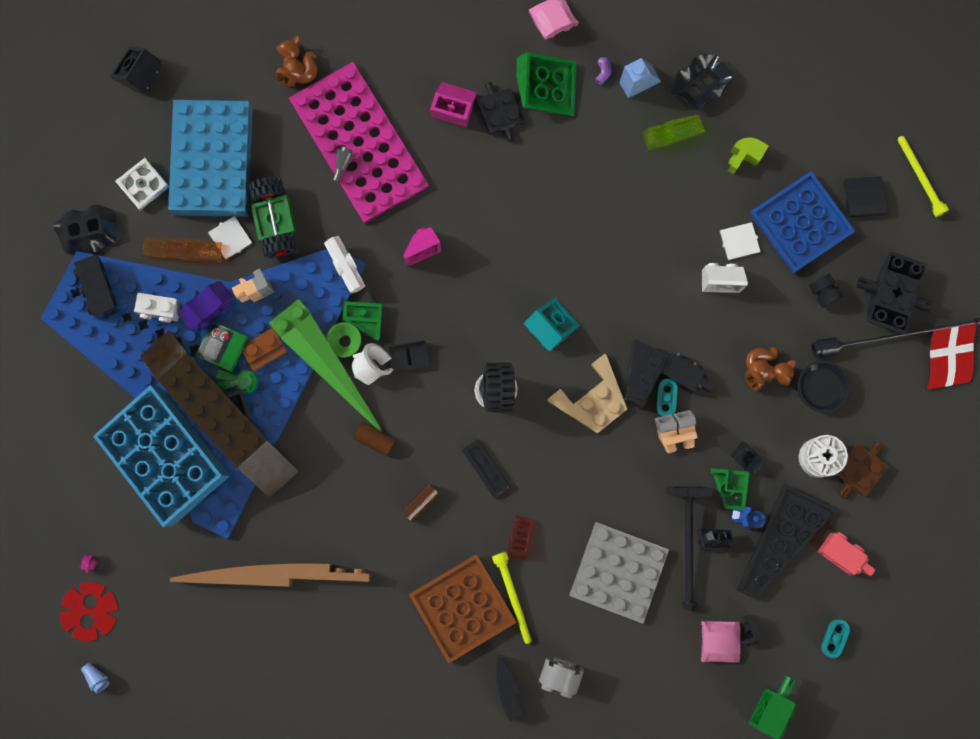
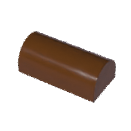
M364 422L360 423L353 437L354 440L387 457L396 442L395 438Z
M427 484L402 510V513L410 521L414 522L440 494L430 484Z

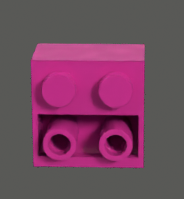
M441 82L430 109L431 117L467 127L477 92Z

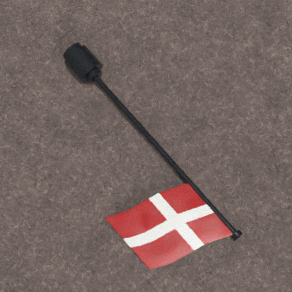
M975 318L974 321L910 331L906 332L905 335L893 334L841 343L836 337L819 339L811 344V350L814 357L821 359L838 356L840 351H842V347L932 332L929 348V379L926 390L971 382L974 369L976 326L980 325V318Z

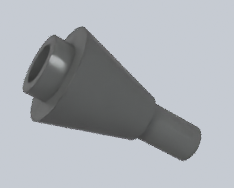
M342 147L341 150L337 149V169L333 178L334 181H341L343 172L355 156L352 154L353 150Z

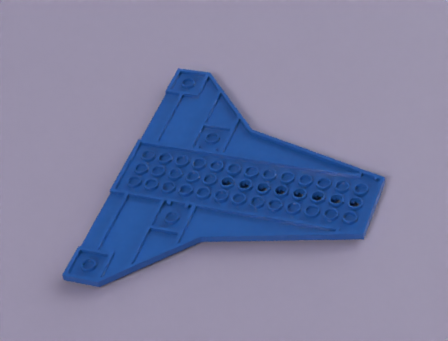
M327 249L263 270L275 293L256 302L249 299L243 303L236 298L232 290L233 287L241 284L239 279L228 282L98 256L102 260L120 311L97 319L89 315L86 308L88 302L82 294L80 297L76 296L73 298V291L82 287L80 280H77L73 271L76 269L74 262L93 256V254L77 251L41 319L134 398L138 397L150 385L160 386L230 474V477L189 512L192 522L229 539L255 484L231 462L156 380L140 355L158 340V331L165 329L164 333L170 330L177 339L182 337L181 341L185 349L215 382H222L223 380L215 378L218 374V369L235 376L242 370H253L243 353H241L233 372L197 358V353L192 355L191 348L198 345L199 349L211 322L249 337L247 340L249 342L270 330L272 326L269 322L300 299L312 313L323 334L327 337V333L336 325L343 311L344 301H348L350 298V291L345 285L342 276H339ZM352 257L357 266L356 269L361 276L366 263ZM251 274L246 277H243V279L248 281L254 278L255 276L254 274ZM221 281L235 297L230 303V309L217 315L205 329L200 330L199 328L193 332L180 317L178 322L171 321L170 323L160 322L156 318L151 320L141 319L134 312L138 293L175 298L181 302V310L185 303L198 296L208 285ZM131 313L130 317H132V320H127L125 323L123 316ZM148 321L147 325L149 328H144L143 331L140 330V324ZM279 335L278 337L288 353L255 371L254 373L259 379L257 389L250 394H244L253 417L254 425L274 446L314 370ZM237 388L224 390L227 395L238 391Z

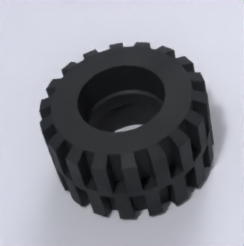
M486 363L483 370V403L486 412H511L515 402V374L512 364Z

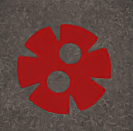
M95 582L80 583L81 596L74 588H71L62 599L61 606L71 610L60 612V621L66 632L77 626L72 635L73 638L80 641H94L98 639L96 628L104 636L113 628L116 618L106 613L118 611V606L112 592H108L101 597L105 589L104 585ZM87 595H94L97 599V604L92 609H88L83 605V599ZM88 614L94 618V624L91 628L85 629L81 626L80 620L82 616Z

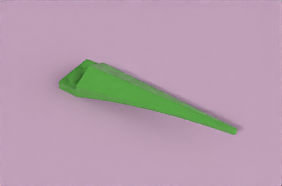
M300 299L269 322L276 333L291 349L377 430L381 431L380 425L341 364L312 313Z

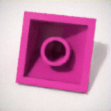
M423 227L413 235L404 253L407 267L441 252L440 241L431 227Z

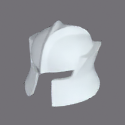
M369 343L361 353L352 355L354 357L352 363L354 377L367 385L393 371L392 368L384 371L380 370L373 361L375 359L380 365H383L392 359L377 344Z

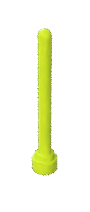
M898 137L902 150L933 204L932 212L934 216L939 217L949 211L947 204H944L943 201L940 202L905 137Z
M507 552L492 556L493 562L500 568L525 644H531L532 638L507 567V560L509 559Z

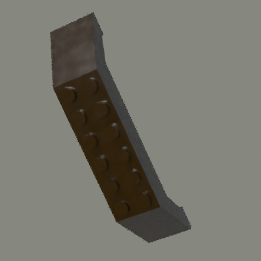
M170 330L140 355L156 380L231 462L269 498L299 472L197 363Z

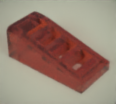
M516 516L507 552L508 557L526 560L535 520ZM518 524H522V525H526V526H530V527H529V529H525V528L518 527ZM516 532L528 534V536L517 535ZM514 540L523 541L526 544L515 543ZM513 547L522 549L524 552L513 550Z

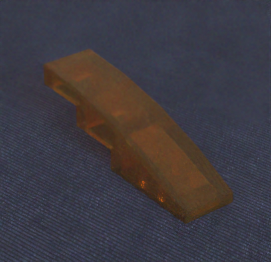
M144 237L142 257L220 262L222 243L187 238L181 240L165 237L164 239Z

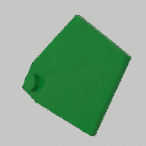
M526 52L517 57L516 77L523 108L573 117L575 108L576 61Z

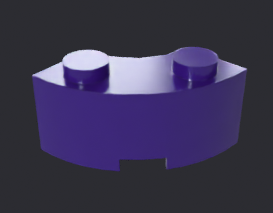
M221 281L208 285L198 296L185 303L178 316L192 332L199 328L203 330L217 315L230 309V303L235 297Z

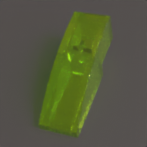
M698 114L670 120L662 125L648 127L642 135L649 151L704 133L705 130Z

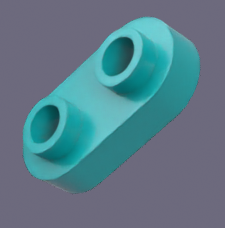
M671 379L662 380L657 387L656 412L661 417L673 415L676 411L678 388L677 384ZM664 386H668L670 388V392H665ZM663 405L668 406L669 409L667 412L663 411Z
M835 619L830 622L821 644V650L825 656L836 658L841 655L850 633V627L846 621ZM838 625L841 628L839 633L835 631V627ZM829 644H832L834 647L832 651L828 650Z

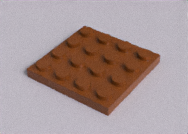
M477 554L409 594L448 664L516 623Z

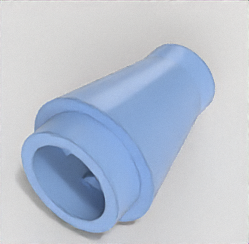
M91 662L82 667L81 671L91 691L94 690L95 693H99L109 685L108 677L93 666Z

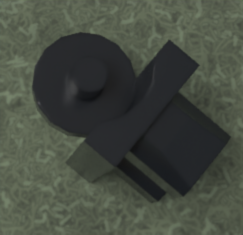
M697 530V534L700 537L698 544L701 550L730 549L728 543L734 541L731 530Z

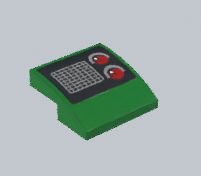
M211 322L196 357L233 372L249 337Z

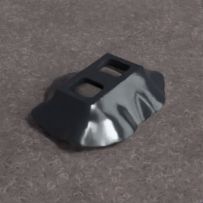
M711 53L701 54L694 57L688 67L678 71L674 78L672 94L687 102L693 109L699 110L710 102L720 100L725 88L732 81V75L718 55ZM705 73H708L714 79V82L709 86L705 85L701 80ZM695 85L701 93L697 97H692L687 91L690 86Z
M92 205L84 212L70 210L54 223L53 229L58 235L65 253L76 254L78 251L93 254L112 245L116 241V214L114 210L101 205ZM97 219L99 229L89 232L87 222ZM79 224L80 234L70 236L69 226Z

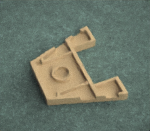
M606 354L591 364L603 381L576 403L572 404L561 389L547 399L548 403L556 406L596 434L627 410Z

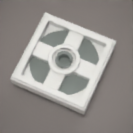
M146 158L142 159L115 181L140 211L169 188L168 184Z

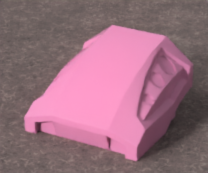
M547 0L529 9L536 27L545 40L553 38L555 34H559L561 31H568L573 26H578L579 23L573 16L566 0Z
M701 621V625H703L701 654L703 657H701V661L740 662V622Z

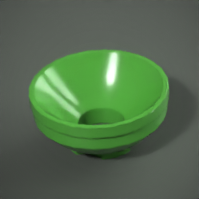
M336 324L327 333L326 339L337 357H350L361 346L360 332L352 324ZM343 336H348L351 339V343L347 347H343L340 344V339Z

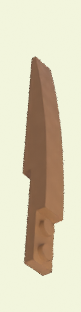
M271 564L198 572L172 577L170 582L289 587L292 586V579L369 582L371 573H366V569H354V573H347L345 568H335L334 572H332V564Z

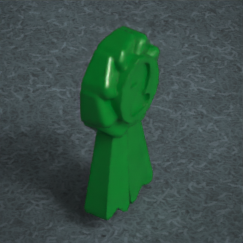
M218 369V374L215 376L216 379L223 380L222 382H216L223 391L237 388L238 391L243 389L244 394H250L256 390L259 381L257 375L249 370H242L235 376Z

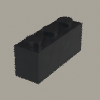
M95 254L74 262L76 269L73 271L77 280L81 282L82 287H80L82 296L87 299L88 304L86 308L89 315L100 319L119 312L120 310L101 258Z

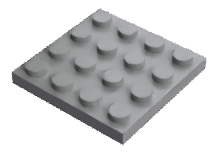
M595 522L569 596L644 623L669 549Z

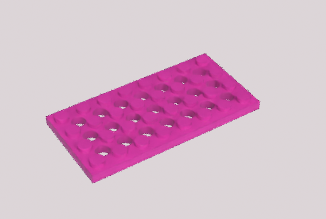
M354 62L289 97L291 104L334 175L337 169V149L346 147L353 150L352 154L355 156L350 163H355L357 168L354 171H348L346 168L339 183L364 224L429 187ZM349 83L352 85V88L349 91H343L341 89L343 84ZM329 92L336 94L333 100L325 98ZM353 99H360L361 104L359 106L351 105ZM316 101L320 105L317 109H311L309 107L310 104ZM337 108H344L345 113L338 116L335 114V110ZM363 114L371 116L367 122L361 121L360 117ZM321 117H327L329 118V122L325 125H321L319 123V119ZM347 123L354 124V129L346 131L344 126ZM373 129L380 131L377 137H371L369 133ZM331 132H336L338 134V138L336 140H330L328 138V135ZM361 138L364 140L362 146L357 147L353 144L354 140ZM383 144L389 146V150L386 153L379 151V147ZM371 154L373 159L370 162H365L363 156ZM391 160H397L399 165L396 168H390L388 163ZM375 169H380L383 174L381 177L376 178L372 175V172ZM402 175L408 177V181L405 184L398 182V178ZM360 178L367 181L363 187L356 185V181ZM390 185L392 190L389 193L382 192V187ZM374 194L376 199L374 202L369 203L365 200L366 196Z

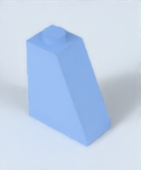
M640 58L624 67L620 85L629 99L660 83L661 80L653 66Z

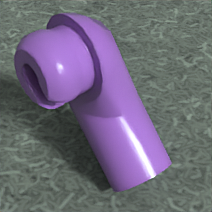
M601 57L598 60L601 73L596 77L595 81L599 85H603L612 73L611 61L607 57Z

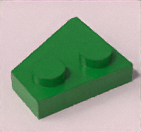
M344 301L343 321L352 324L361 332L380 341L383 304Z

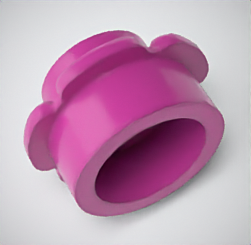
M85 554L83 557L81 570H85L86 573L95 569L97 559L94 558L93 554Z

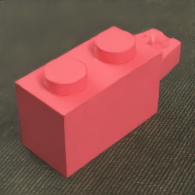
M840 532L830 533L818 550V553L848 575H856V573L860 574V572H863L867 576H872L875 569L867 564L869 559L863 553L864 549L857 544H850L847 541L848 538Z

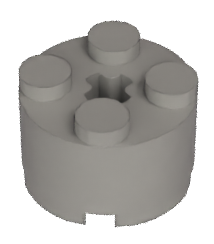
M546 657L539 678V682L542 684L541 688L549 692L556 690L561 692L562 696L572 698L573 695L577 694L584 669L580 667L577 670L575 669L576 664L560 658H554V661H550V657Z

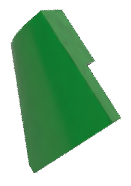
M711 468V473L715 479L725 509L744 510L745 506L747 507L750 472Z

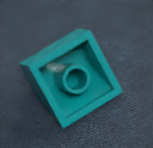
M553 298L537 309L524 323L528 330L549 352L580 326L556 298Z

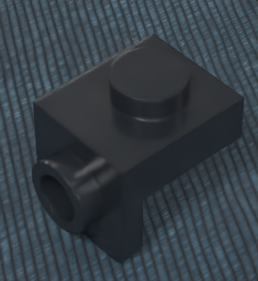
M743 441L730 455L744 470L753 474L759 471L766 461L763 456L758 455Z

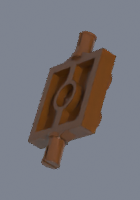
M876 442L871 450H866L858 443L853 446L848 453L845 467L842 471L835 474L845 485L838 493L839 496L845 499L851 490L858 492L864 497L868 496L889 467L877 456L883 448L882 445H879L880 443Z

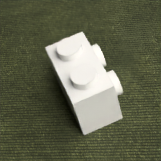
M138 293L134 312L141 319L151 320L156 318L160 322L170 323L171 321L178 322L181 302L175 298Z

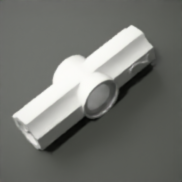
M339 236L328 239L324 244L333 259L332 262L339 276H342L351 294L362 290L366 286L356 269L357 266L350 253H347L343 242Z

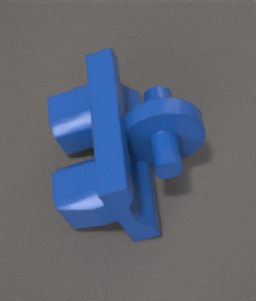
M745 506L744 510H733L732 521L742 524L745 529L751 530V527H763L766 518L762 512L754 511L751 507Z

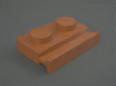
M273 328L247 342L242 351L254 372L288 353Z

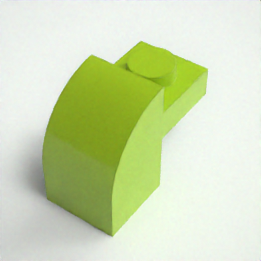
M751 137L739 140L730 151L733 155L728 162L731 166L727 171L734 174L743 160L756 167L769 145Z

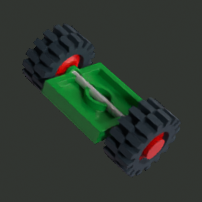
M269 177L268 179L263 178V180L258 179L256 180L257 182H251L252 184H249L248 187L251 200L255 203L251 205L258 241L261 242L264 258L274 259L296 253L298 251L295 236L292 234L296 233L289 196L285 195L281 178Z

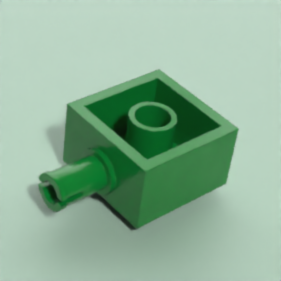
M785 676L778 692L765 688L748 724L774 739L782 738L787 731L786 724L788 720L792 719L796 712V703L790 701L789 697L797 681Z

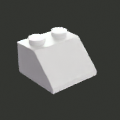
M709 263L708 266L702 269V292L740 293L748 285L744 267H738V264L719 266L718 263Z

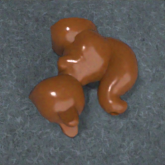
M296 36L292 40H285L276 46V50L284 58L283 67L278 68L275 72V79L288 87L294 86L297 82L309 83L313 81L318 71L317 64L313 60L317 58L315 52H307L303 57V63L297 59L300 53V36Z
M771 347L770 351L765 348L753 349L746 358L748 371L745 372V379L749 387L755 392L763 387L765 381L768 383L773 379L781 385L788 386L794 376L793 368L796 360L792 359L787 363H779L773 367L768 362L774 361L778 357L779 352L777 348Z

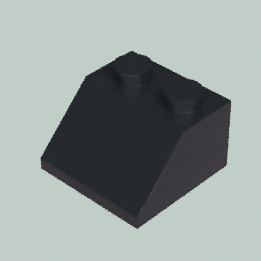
M129 46L110 77L135 92L143 93L149 88L153 76L157 75L160 71L162 61L145 48Z

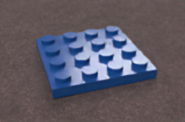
M812 171L749 213L793 274L855 232Z

